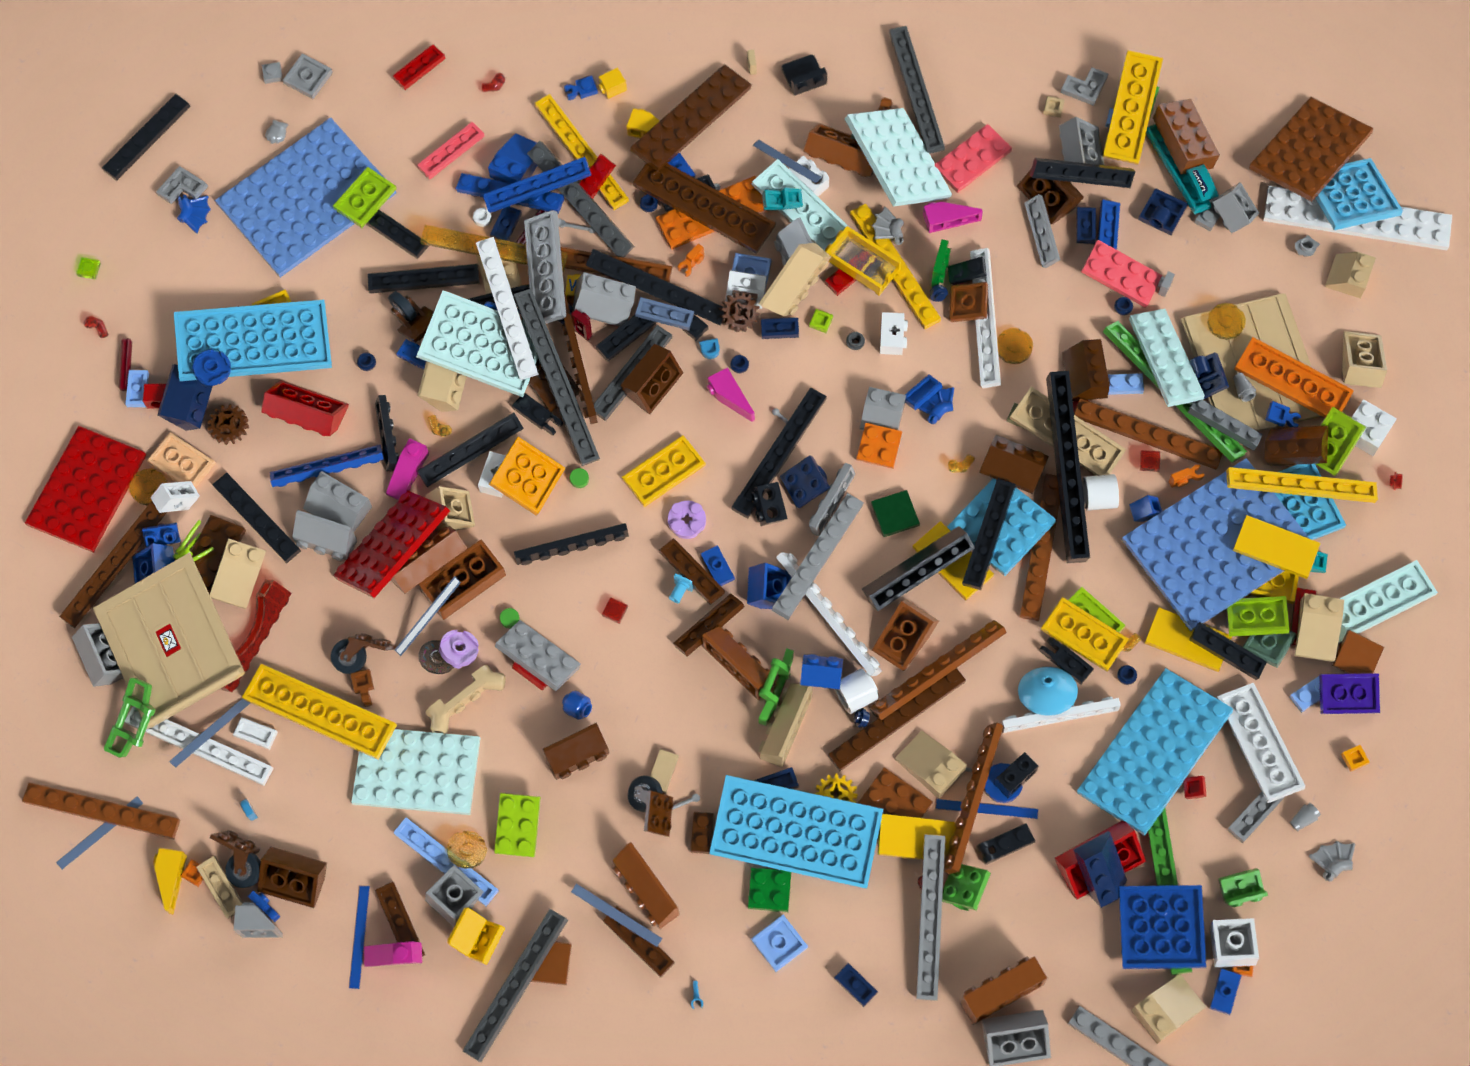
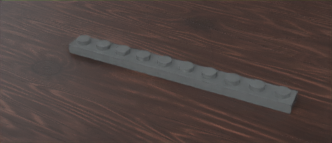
M532 289L514 294L513 297L581 466L600 460Z

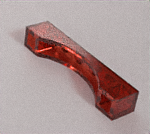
M265 579L256 594V614L253 626L243 644L235 651L245 672L249 669L253 657L258 654L263 640L269 636V630L279 619L281 610L288 604L289 597L292 594L273 580ZM241 677L220 689L233 692L239 686Z

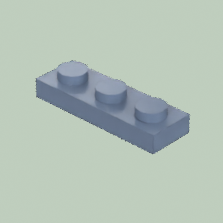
M640 297L635 317L685 330L690 329L694 316V311L642 297Z

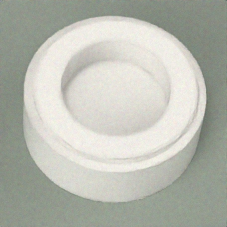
M486 208L475 210L473 213L474 223L479 227L489 225L492 220L491 213Z

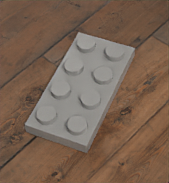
M521 620L495 644L498 650L555 691L581 665Z

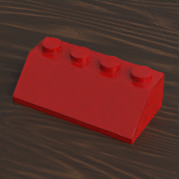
M281 380L265 392L261 412L271 418L284 420L288 424L299 425L305 430L316 431L322 436H331L338 430L349 404Z
M1125 821L1118 822L1055 857L1060 874L1077 900L1089 892L1073 849L1109 831L1124 873L1146 862L1135 830Z

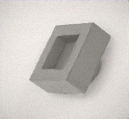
M280 62L262 65L265 84L283 81Z
M1168 271L1165 277H1161L1158 283V287H1160L1159 295L1166 296L1173 282L1174 273Z

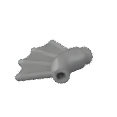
M884 207L881 213L875 214L876 222L872 225L875 231L874 238L891 239L895 245H900L904 241L901 231L904 222L900 218L896 219L888 208Z
M1336 841L1330 846L1321 845L1316 853L1309 855V858L1325 869L1323 878L1330 882L1342 871L1352 870L1355 843L1342 844Z

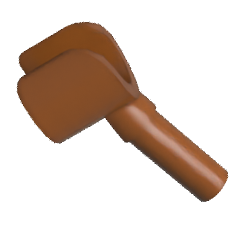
M882 98L877 111H882L884 108L890 110L892 99Z

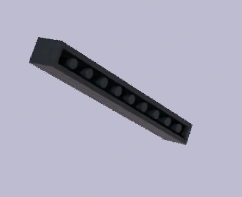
M1069 371L1050 372L1046 378L1066 561L1067 564L1082 563L1090 558L1070 376Z

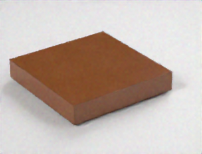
M987 282L951 286L949 316L951 322L987 319Z
M1347 630L1332 666L1348 674H1373L1384 647L1353 631Z
M555 942L531 982L567 985L572 944Z

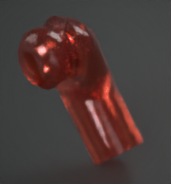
M497 73L490 83H482V91L500 90L505 83L504 74Z
M93 316L86 317V320L83 322L86 328H96L100 338L108 336L103 320Z

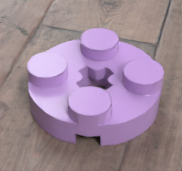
M681 501L673 504L672 509L669 511L668 525L671 531L679 538L691 539L698 536L697 534L704 530L706 514L699 503ZM685 516L692 518L688 524H685V521L682 520Z
M451 630L442 637L439 653L447 663L454 668L460 669L462 666H468L475 661L478 654V641L467 631L457 632V630ZM455 646H457V647H461V646H462V647H463L462 651L456 650V647H455Z

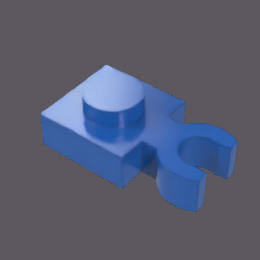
M592 76L576 80L575 86L566 85L564 87L565 92L572 91L571 94H567L568 100L575 99L577 95H580L581 99L598 94Z
M1272 401L1265 420L1281 427L1286 423L1289 427H1298V424L1293 422V418L1298 420L1301 418V415L1298 413L1291 414L1289 413V407Z
M252 891L248 896L274 922L281 917L267 904L270 900L263 893L258 895Z

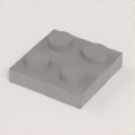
M302 53L284 77L283 83L314 99L333 71L326 65Z

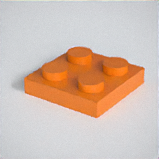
M865 423L857 460L894 469L902 431Z

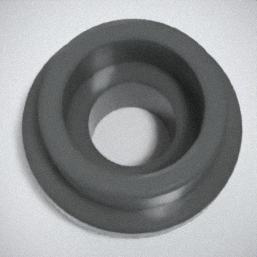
M853 332L847 336L846 344L852 350H859L864 346L865 338L861 333ZM857 340L859 343L854 344L852 341Z

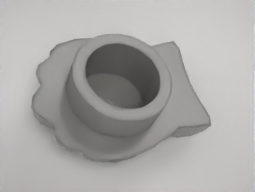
M273 120V125L266 131V139L271 144L282 142L286 137L288 124Z
M1307 235L1295 243V250L1298 255H1303L1304 257L1312 256L1320 244Z

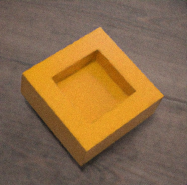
M1361 745L1346 750L1341 754L1350 772L1370 763Z

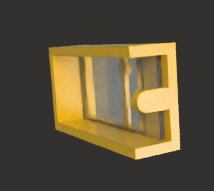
M846 226L843 231L840 230L833 244L830 243L826 247L825 251L831 256L828 262L880 296L900 271L901 260Z

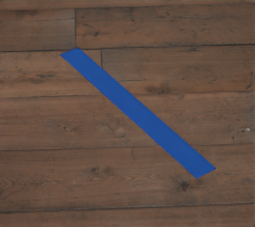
M937 799L936 809L961 811L962 801ZM980 803L977 813L1038 819V809Z
M360 886L349 989L360 988L370 886Z

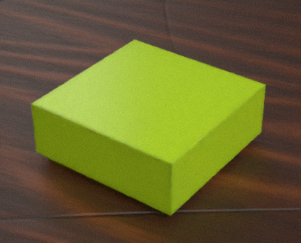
M816 309L809 327L827 333L833 315Z

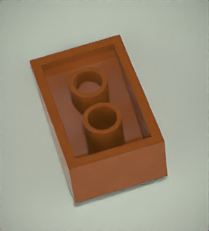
M908 600L901 601L872 651L902 671H905L929 639L939 620Z

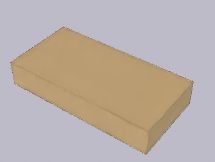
M660 749L650 777L655 778L660 783L662 792L666 793L679 755Z

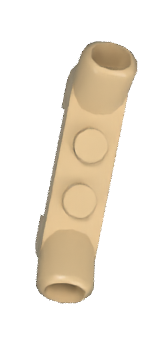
M484 665L471 674L474 682L446 704L441 699L433 703L426 710V715L431 719V732L447 733L449 717L463 711L466 704L470 701H476L486 689L502 691L505 688V675L493 672L488 665Z

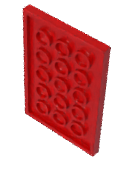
M78 426L25 524L94 553L143 463L146 453Z
M407 490L406 493L400 496L398 502L387 511L384 518L376 523L369 535L363 538L362 543L350 553L348 559L337 568L333 576L338 581L375 598L448 515L450 510L442 504Z

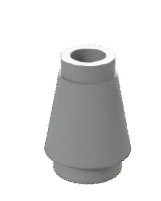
M1243 373L1236 374L1233 379L1238 398L1242 399L1243 402L1255 398L1256 389Z
M1312 803L1304 804L1292 821H1290V824L1296 831H1299L1317 821L1321 814Z

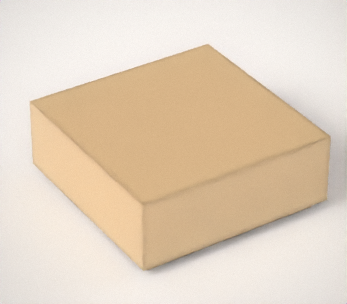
M754 49L748 50L749 74H757Z
M1047 96L1043 115L1061 118L1065 99Z

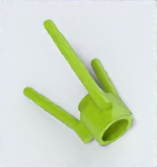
M200 520L193 526L180 547L175 550L176 553L172 556L175 560L188 553L193 555L190 549L197 542L201 533L187 547L185 546L200 525ZM211 547L193 557L194 562L213 551L214 548Z

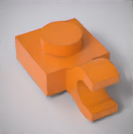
M698 243L686 255V259L679 263L678 271H681L682 268H687L685 276H690L692 268L696 264H700L704 259V247Z
M1194 465L1191 469L1186 468L1171 474L1168 481L1171 488L1185 486L1190 479L1195 481L1202 480L1205 474L1198 475L1195 473V471L1200 469V465Z

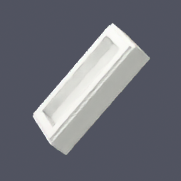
M241 717L233 735L270 750L278 731Z

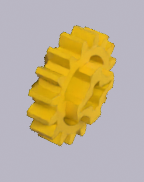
M837 773L834 778L827 775V781L821 779L820 783L822 786L817 785L816 790L819 792L814 793L834 798L833 795L835 789H837L838 799L856 803L853 799L858 798V794L853 793L857 788L856 786L851 787L852 780L845 781V775L840 779ZM833 784V786L829 790L825 789L827 786Z

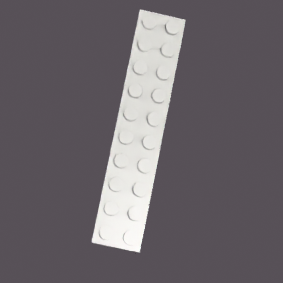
M1269 186L1263 221L1447 251L1450 243L1452 215L1401 207L1403 210L1401 216L1333 230L1316 199L1311 202L1286 188Z

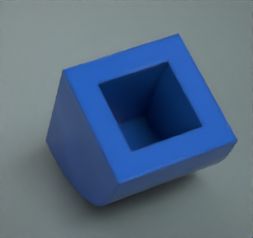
M1147 495L1129 504L1134 522L1148 521L1162 512L1159 499L1154 496Z

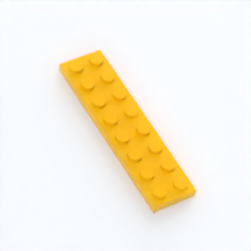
M260 664L242 696L245 701L379 760L397 726L395 722L263 664Z

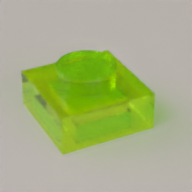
M81 257L77 270L78 277L96 279L101 265L100 261Z

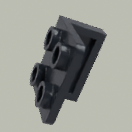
M808 55L782 65V71L794 96L827 84V71L825 67L820 68L814 55Z

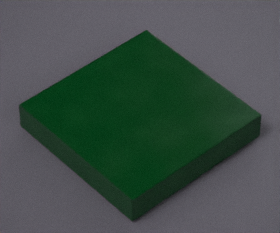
M907 490L871 501V506L883 537L920 526Z

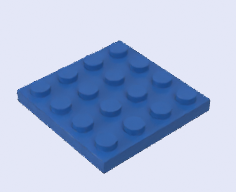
M1202 885L1119 886L1122 969L1206 968Z

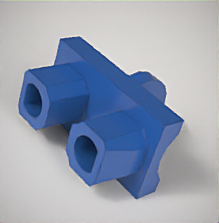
M177 523L160 524L159 526L142 529L146 547L152 543L167 545L181 542Z

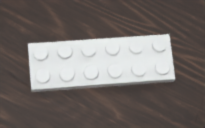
M1254 682L1217 696L1218 700L1233 708V712L1227 721L1267 803L1305 789V784Z

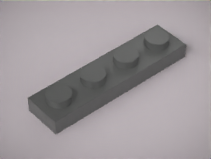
M1204 400L1193 402L1187 412L1253 451L1263 434Z

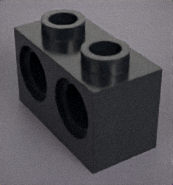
M778 482L751 489V500L756 506L757 511L755 515L757 521L760 522V526L788 519ZM763 491L767 492L768 500L763 498ZM768 509L773 512V518L767 515Z
M1024 752L996 777L994 785L1009 798L1037 773L1039 766Z

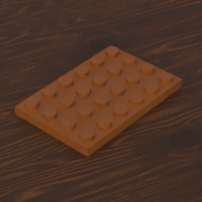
M1310 97L1251 162L1249 169L1312 202L1373 133V128Z

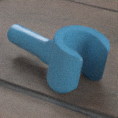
M693 981L694 999L691 1002V1006L694 1009V1001L699 1000L702 1009L703 1001L700 999L698 981Z

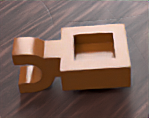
M370 669L351 673L355 694L361 693L364 707L371 706L372 701L369 691L374 690V684Z

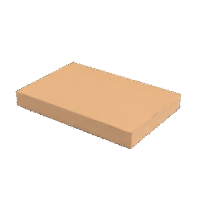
M171 432L147 460L150 465L174 481H191L195 488L216 464L214 460Z

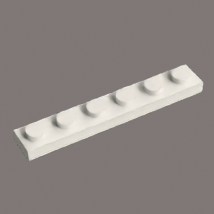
M1106 697L1100 702L1094 703L1091 700L1083 702L1079 706H1074L1073 704L1067 711L1057 715H1040L1034 712L1026 713L1023 717L1013 715L1006 717L1002 721V731L1007 733L1115 712L1119 710L1121 704L1119 698Z

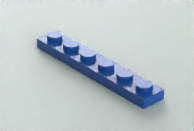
M583 157L483 194L488 212L492 213L592 175L587 159Z
M461 173L456 190L459 193L483 197V194L508 186L511 183ZM546 192L515 205L548 212L554 210L559 214L564 196L563 194Z
M380 444L270 472L272 487H283L288 483L302 482L312 477L317 478L321 471L326 474L338 473L347 468H358L363 464L377 463L384 459L382 447Z

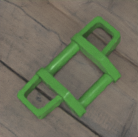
M786 648L783 661L776 658L772 659L771 669L763 688L760 689L759 696L766 700V704L759 716V724L767 726L774 710L779 705L780 694L786 680L790 677L794 651ZM778 672L779 678L772 693L770 690Z
M130 678L122 699L123 705L117 721L112 726L111 733L104 746L106 752L121 758L127 756L132 745L142 747L148 723L156 711L149 704L152 691L151 684L138 678ZM136 683L144 687L142 701L132 696ZM131 705L144 713L136 734L122 728ZM117 735L128 740L122 752L112 747Z

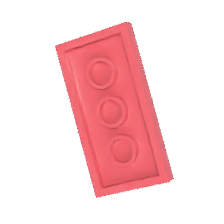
M987 124L934 165L940 171L943 179L958 193L1012 151V147Z
M1100 240L1096 241L1081 271L1083 274L1145 308L1148 306L1162 277L1156 271Z

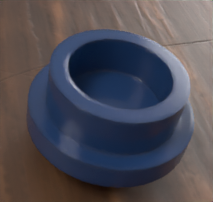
M649 194L643 196L640 200V208L645 212H653L658 207L657 199Z
M936 285L930 290V298L934 302L943 301L948 295V290L943 285Z
M1121 297L1116 300L1114 309L1120 315H1128L1132 312L1133 303L1129 298Z
M370 353L361 354L357 360L358 367L363 371L372 370L376 365L375 357Z
M743 355L733 357L730 362L731 369L736 373H744L749 368L748 359Z
M1122 666L1117 673L1118 680L1124 685H1131L1137 679V671L1132 666Z
M864 708L856 711L853 718L855 726L859 728L861 726L866 727L869 722L870 713Z

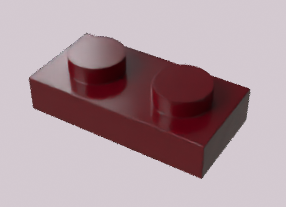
M575 309L571 313L575 332L588 341L592 337L590 317L585 312L581 313Z

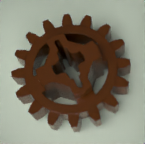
M733 292V297L727 295L728 301H722V304L725 306L719 309L723 311L720 318H725L723 325L729 324V330L734 329L735 332H740L741 329L742 332H746L747 327L753 328L752 322H758L755 317L760 316L756 312L760 306L754 305L757 300H751V294L745 296V292H740L739 294L738 292ZM739 299L744 300L745 303H742V304H741V303L738 302L737 300H739ZM739 319L743 324H736L734 321Z
M229 404L228 408L221 405V410L215 408V415L210 414L212 420L207 421L209 425L207 429L211 433V437L213 439L216 438L218 443H221L223 440L225 445L229 441L235 444V439L241 441V435H247L244 429L249 428L247 423L249 419L245 416L244 410L240 411L239 406L233 409L231 404Z

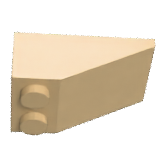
M1344 331L1342 355L1344 384L1382 388L1387 373V366L1381 335Z
M228 539L213 582L210 597L246 609L266 551Z
M1304 594L1300 601L1295 656L1335 662L1343 619L1344 599Z
M922 730L895 758L901 766L938 799L966 771L967 766L953 752Z
M1179 974L1134 1006L1131 1011L1158 1044L1205 1009L1206 1006L1182 975Z

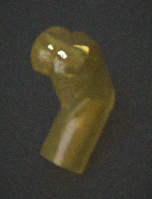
M431 415L427 418L434 435L445 437L451 434V427L438 423L436 415Z
M967 454L962 462L950 460L947 465L948 469L952 473L966 472L975 461V458L971 454Z
M1134 633L1122 651H1131L1141 641L1140 636Z

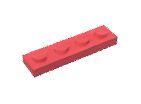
M471 122L417 164L418 168L429 180L484 138V132Z

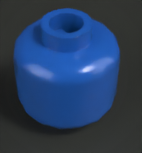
M578 691L566 694L562 700L564 713L577 720L586 718L592 710L590 698Z

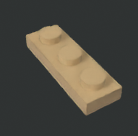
M213 856L198 865L197 869L225 917L229 919L235 915V906H242L243 902L233 885L229 882L217 858Z

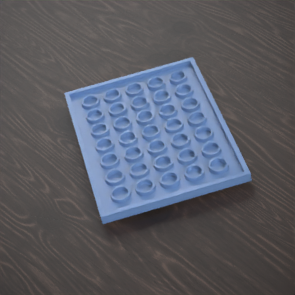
M329 118L218 197L215 202L281 278L355 224L334 210L333 205L367 167L382 177L384 176L334 120ZM396 190L389 198L396 194Z
M1247 458L1233 466V468L1256 470ZM1226 471L1129 532L1121 539L1190 631L1194 630L1199 622L1205 623L1284 571L1233 551L1246 515L1309 538L1273 492L1227 488Z

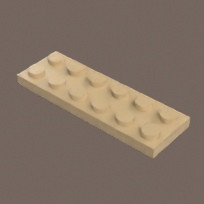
M1030 387L1010 416V419L1054 448L1048 397ZM1074 415L1080 466L1095 476L1109 475L1126 449Z

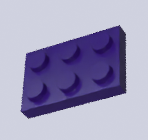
M1379 673L1319 674L1320 714L1380 713Z

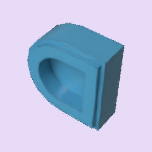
M718 338L699 342L701 353L705 358L714 359L719 355Z
M248 799L242 800L240 805L248 819L253 821L258 818Z

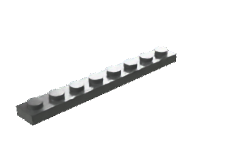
M907 26L889 29V35L927 153L944 151V142Z
M539 141L527 153L543 172L562 165L542 141ZM577 181L558 188L618 257L624 258L635 247Z
M549 909L464 1047L463 1052L482 1062L568 922L567 918Z

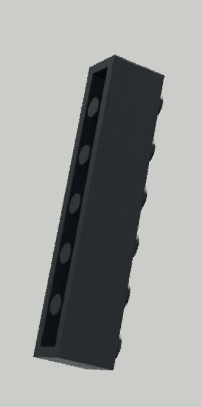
M958 526L862 588L870 604L879 611L966 555L975 547L968 534Z

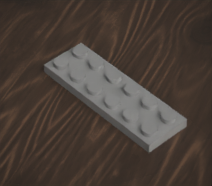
M554 210L524 220L529 287L533 291L546 324L566 317L558 213Z

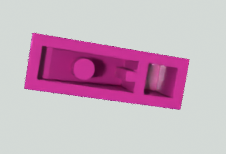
M931 202L923 208V217L929 233L981 221L983 214L980 208L946 202Z
M728 367L708 377L707 389L710 395H714L719 402L749 421L755 420L753 409Z
M409 438L400 454L386 495L399 500L403 493L410 490L418 475L417 470L422 468L429 455L426 445Z
M422 942L364 946V967L422 963Z

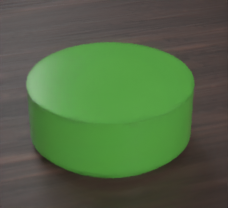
M577 468L571 472L570 482L576 488H583L589 482V475L586 470Z
M507 608L500 614L501 624L508 629H511L520 620L518 612L512 608Z

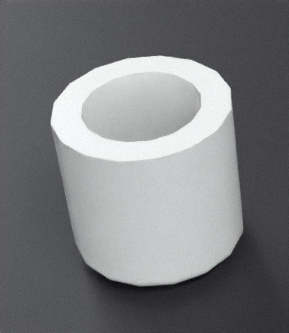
M1115 474L1083 477L1082 490L1084 507L1087 511L1118 508L1119 488Z
M859 669L842 678L840 689H835L841 704L849 714L860 710L878 699L877 687L871 676L863 669Z

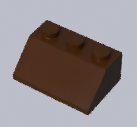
M1030 171L1017 185L1029 200L1038 194L1043 197L1051 225L1073 211L1084 198L1071 182L1032 178Z
M1101 339L1082 340L1062 352L1064 369L1069 371L1072 401H1079L1080 398L1084 400L1108 398L1110 384Z
M654 343L620 386L633 402L646 413L651 414L682 376L683 371L670 350Z
M1328 426L1271 428L1265 439L1264 459L1270 466L1327 463Z
M996 435L979 473L996 480L1014 483L1016 488L1033 494L1044 472L1049 456Z
M597 722L543 748L545 758L556 780L569 777L571 772L577 769L579 771L584 770L589 766V763L602 761L610 754Z
M270 846L261 858L257 892L314 908L325 880L327 863Z

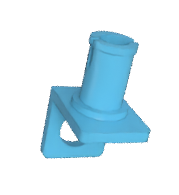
M675 573L674 582L676 585L669 599L679 604L685 591L692 592L694 588L691 580Z

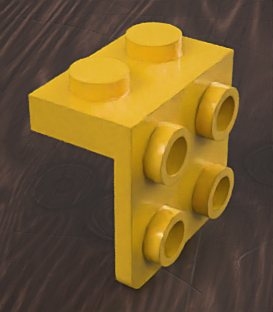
M466 907L454 926L447 943L468 958L487 965L505 928L486 920Z

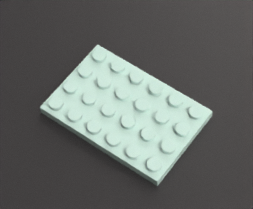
M904 108L848 114L845 121L893 207L949 199L952 193L940 171L935 167L932 157L927 153L923 141Z
M443 290L417 353V358L523 397L530 378L524 380L519 378L498 311ZM521 320L534 362L536 364L538 359L537 354L535 352V349L533 347L523 320Z
M395 729L379 760L359 752L352 805L470 815L480 748V736Z

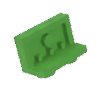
M1258 868L1218 878L1223 901L1231 907L1242 906L1243 902L1247 901L1258 902L1262 900V897L1268 896L1267 891L1263 888Z

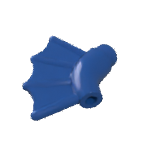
M183 195L182 198L179 196L178 204L181 212L177 219L181 223H186L195 233H198L199 228L207 223L206 216L211 210L207 203L209 197L202 196L198 197L197 200H189L186 195Z
M954 387L940 389L918 408L929 414L927 418L929 423L936 424L945 413L953 411Z

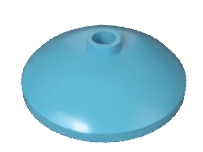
M1039 667L1029 671L1022 677L1018 686V695L1021 703L1028 710L1040 715H1057L1073 706L1077 699L1078 687L1074 678L1066 671L1056 667Z

